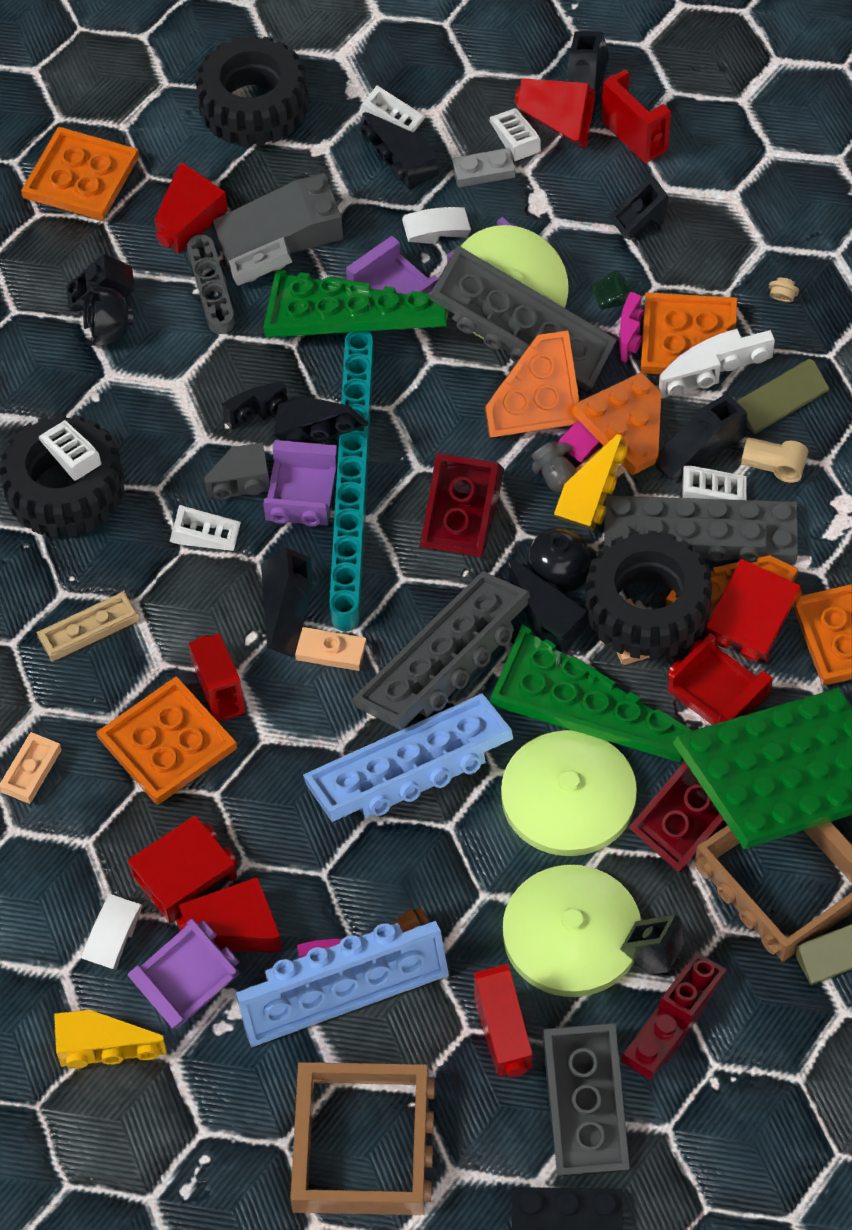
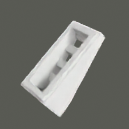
M376 86L364 100L358 114L362 117V113L368 112L413 133L425 119L423 114L379 86ZM397 114L401 115L399 120L394 118ZM407 118L413 120L409 126L404 124Z
M516 108L490 117V123L505 148H509L513 161L541 152L540 137ZM516 124H517V126H515V127L506 129V128H508V127H510V126H513V125H516Z
M66 420L39 436V440L74 481L101 465L98 451ZM64 432L66 433L65 435L61 436V437L58 438L57 440L52 441V439H54L55 437L59 436L60 434H62V433H64ZM68 439L72 440L67 444L63 445L62 447H59L60 444L67 441ZM74 446H77V448H75L74 450L70 451L69 453H67V454L65 453L66 451H68L69 449L73 448ZM81 452L83 453L81 456L77 457L76 459H74V460L72 459L73 457H75L76 455L80 454Z
M684 466L682 498L746 500V476L696 466ZM693 484H699V487H694ZM706 485H712V490L706 489ZM718 485H724V492L718 491ZM731 485L737 486V495L731 494Z
M179 505L169 542L234 551L241 522ZM184 524L190 525V528H185ZM197 526L203 527L202 532L196 531ZM210 528H216L214 535L208 534ZM223 529L229 530L227 539L221 537Z

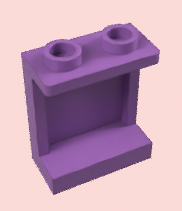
M390 236L346 267L347 280L369 283L372 289L383 290L385 286L396 288V293L409 294L413 291L431 294L439 279L435 275L428 279L400 254V242L393 236Z
M275 440L273 446L274 464L268 497L264 498L263 503L265 520L280 524L290 522L301 523L307 526H328L337 476V445Z
M191 918L184 929L141 966L137 965L127 974L173 1029H178L241 974L235 967L240 961L228 947L221 950L213 941L217 935L204 920L198 923Z

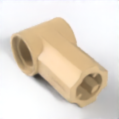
M748 437L741 465L771 471L781 481L795 483L800 481L809 451L804 444L797 441H785L780 445Z

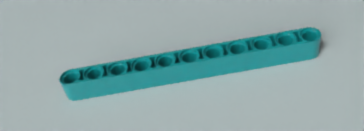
M369 331L349 332L345 338L341 404L349 405L368 422V426L339 435L329 604L332 624L340 631H351L356 628L360 622L374 368L373 338ZM343 609L349 610L347 612H341V610Z

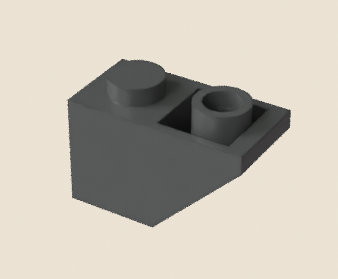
M263 442L231 447L204 477L208 500H225L234 496L257 495L261 492L269 491L270 485Z

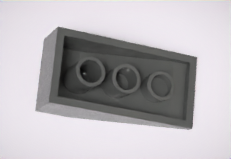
M325 173L295 180L213 220L228 269L230 268L229 260L281 237H284L290 253L343 240L341 215Z
M616 1023L544 1029L542 1037L557 1176L629 1170Z

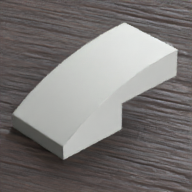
M463 207L421 210L406 214L402 218L408 242L436 244L439 236L467 238L471 231L467 214Z
M109 894L96 919L81 958L117 970L127 938H132L143 905Z

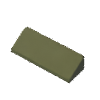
M809 358L742 397L737 403L747 412V427L755 435L829 391V387L816 363Z
M852 924L797 946L795 956L810 985L852 970Z

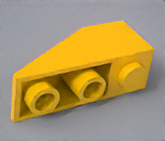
M617 434L564 484L554 515L559 520L592 531L595 530L596 524H602L607 507L603 506L607 494L611 495L615 489L617 476H614L617 465L623 464L628 450V446H625L626 441L621 435Z
M93 1010L54 1014L56 1053L61 1067L67 1066L71 1069L86 1067L90 1063L98 1062L113 1065L121 1063L124 1059L153 1060L159 1055L167 1054L163 1035Z

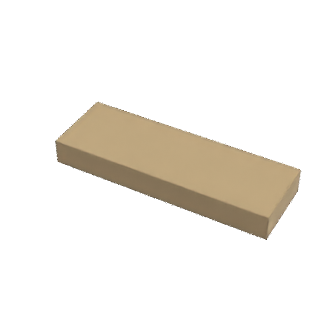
M125 591L38 631L37 636L51 662H54L140 620L134 606Z

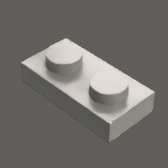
M509 148L452 158V168L458 188L515 178V167Z
M284 237L229 260L232 276L237 286L246 282H252L273 270H280L287 264L292 263L289 247Z

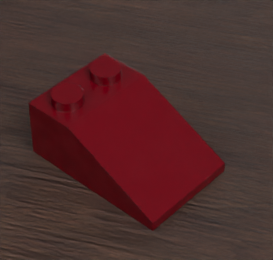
M436 453L419 547L483 558L499 500L504 468L497 462Z
M684 761L628 828L680 873L696 858L697 846L726 827L727 823Z

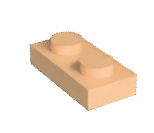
M30 732L2 779L0 792L30 804L62 750L60 743Z

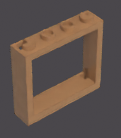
M831 822L804 830L852 883V845ZM727 825L697 846L695 866L698 872L705 879H711L717 886L718 894L727 904L732 903L739 911L740 919L749 929L754 928L761 936L762 944L766 950L773 955L776 954L782 962L796 953L798 945L821 936L852 913V893H850L786 938L717 860L718 857L739 844L729 826Z
M298 1062L290 1199L293 1213L424 1215V1202H431L432 1180H425V1168H432L433 1146H426V1135L434 1131V1111H427L428 1099H434L435 1078L428 1077L427 1065ZM314 1083L416 1085L412 1192L309 1190Z

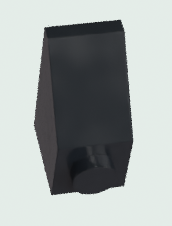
M677 915L635 921L620 950L648 974L669 972L678 963L679 953L685 944L681 919Z

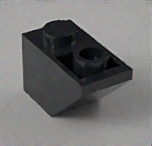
M102 254L66 286L69 310L73 312L83 310L85 295H91L92 293L87 289L88 285L112 286L119 290L126 298L135 290L132 266Z

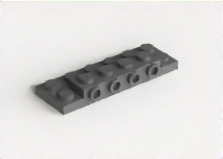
M459 245L452 253L429 296L430 300L454 313L452 319L457 322L456 325L459 330L467 334L475 332L484 338L483 342L492 349L502 348L511 353L510 358L515 363L518 362L537 335L569 330L577 386L587 392L593 388L617 340Z
M606 496L605 506L607 510L604 523V546L608 545L611 547V541L619 536L625 539L629 537V533L639 531L640 534H648V530L658 531V535L665 536L666 533L675 535L677 541L685 540L693 546L692 552L698 551L704 559L715 562L743 559L752 563L756 562L757 558L768 555L783 562H797V502Z
M482 571L352 698L355 706L400 730L418 713L428 717L434 710H442L447 703V697L456 688H464L469 681V675L477 667H485L490 661L491 653L499 645L505 646L510 642L512 632L514 631L511 621L528 605L529 592Z

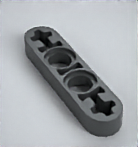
M206 235L193 236L187 243L188 257L208 327L217 334L228 333L235 325L234 312L214 242ZM198 248H203L206 257L200 258ZM211 268L215 270L212 276L205 277L200 275L203 269ZM212 291H218L222 294L216 300L206 297ZM220 309L223 321H219L216 315V311Z

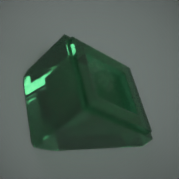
M617 270L591 285L601 310L625 305L626 299L631 292L626 278Z

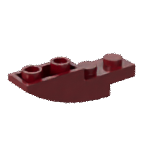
M696 952L662 996L659 1007L624 1051L620 1062L652 1080L661 1066L669 1062L722 981L726 974V969Z

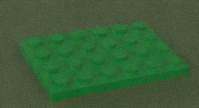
M839 688L677 735L673 743L744 850L852 815V706Z

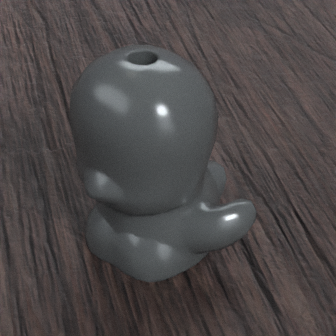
M550 441L531 455L534 460L532 464L533 472L539 475L542 470L548 487L556 493H561L564 484L577 473L576 468L563 455L565 452L572 450L571 445L568 443Z

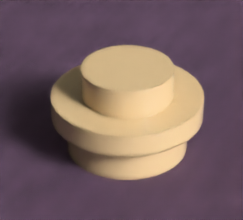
M779 277L777 281H771L769 284V289L771 290L770 297L782 302H793L794 296H798L799 288L794 286L795 282L793 280Z

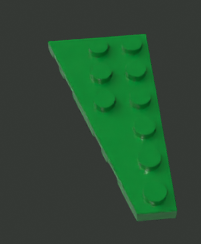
M280 269L275 271L263 329L266 337H286L426 327L435 328L447 325L449 310L430 300L429 293L413 291L409 294L396 293V288L385 286L383 290L372 289L369 283L327 277L323 280L311 279L308 273L300 272L298 276L287 275L286 270Z
M523 624L490 697V703L494 707L679 763L682 761V756L673 743L677 735L691 731L690 728L661 710H652L640 702V697L634 693L629 692L627 694L615 686L613 680L575 656L568 657L556 650L554 643L547 639L545 641L540 640L532 634L530 628Z

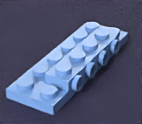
M482 693L303 774L307 787L331 822L357 810H360L365 818L373 814L381 816L389 811L390 806L403 800L412 802L420 796L421 792L434 786L442 788L455 776L464 772L466 774L475 773L481 764L486 763L484 752L512 740L513 735L511 728Z
M436 921L423 926H417L406 932H402L398 923L393 925L383 923L378 925L374 932L360 937L354 935L346 936L338 945L327 949L321 947L313 948L307 953V956L293 961L287 959L279 960L274 964L273 968L265 970L267 982L251 986L235 994L250 1046L254 1047L449 976L441 930Z

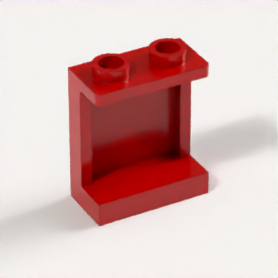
M624 69L616 75H611L603 82L601 122L646 164L668 151L671 110L662 104L649 112L629 93L630 73Z
M740 559L706 626L708 635L711 633L716 636L715 644L719 647L728 649L729 646L740 650V655L750 661L758 662L760 659L767 662L770 658V649L793 604L797 605L802 595L801 585Z
M710 633L703 641L699 639L692 645L688 656L682 662L678 660L670 667L667 673V691L711 725L753 713L771 694L773 677L763 670L757 676L752 674L717 648L715 645L716 636Z
M196 815L128 859L132 877L169 924L181 917L179 904L190 901L225 876L230 881L237 878L235 865L238 862L234 854L228 847L222 849L216 841L218 837L211 825L207 822L202 824Z

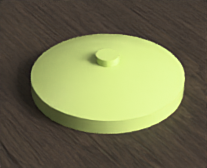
M511 225L492 226L473 234L461 245L465 250L565 308L569 288L564 264L554 248L536 233ZM473 332V334H475L476 336L480 337L481 339H484L482 336Z
M572 730L550 732L538 736L523 745L507 764L502 778V806L506 819L512 829L526 843L554 855H585L610 845L625 831L632 819L636 806V780L633 770L624 755L606 740Z
M582 865L555 866L531 876L514 892L504 913L503 942L507 956L515 970L536 988L564 997L588 996L613 986L631 969L634 961L621 951L620 948L635 921L641 920L637 904L628 890L607 873Z

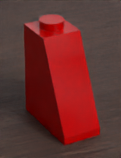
M522 78L520 88H517L515 93L517 107L529 118L576 146L587 148L596 91L588 83Z
M182 162L174 174L154 219L156 238L160 244L167 248L170 247L178 254L184 250L189 239L193 236L201 235L213 224L214 219L223 216L228 211L225 191Z
M220 633L211 636L204 635L195 641L189 642L191 660L211 715L218 722L246 714L241 680Z
M258 877L179 904L181 917L176 919L179 932L187 926V922L191 918L198 923L204 920L216 933L217 936L213 941L221 950L228 947L230 951L267 953L282 951L280 934Z
M505 964L475 972L474 1002L498 1078L506 1075L510 1078L521 1076L528 1069H532V1051L509 965Z

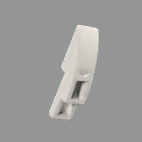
M734 329L711 337L690 348L674 360L660 375L659 390L662 392L661 399L669 396H679L684 392L699 388H709L719 383V376L722 371H732L741 366L762 363L767 359H771L775 342L771 330L741 338L738 330Z

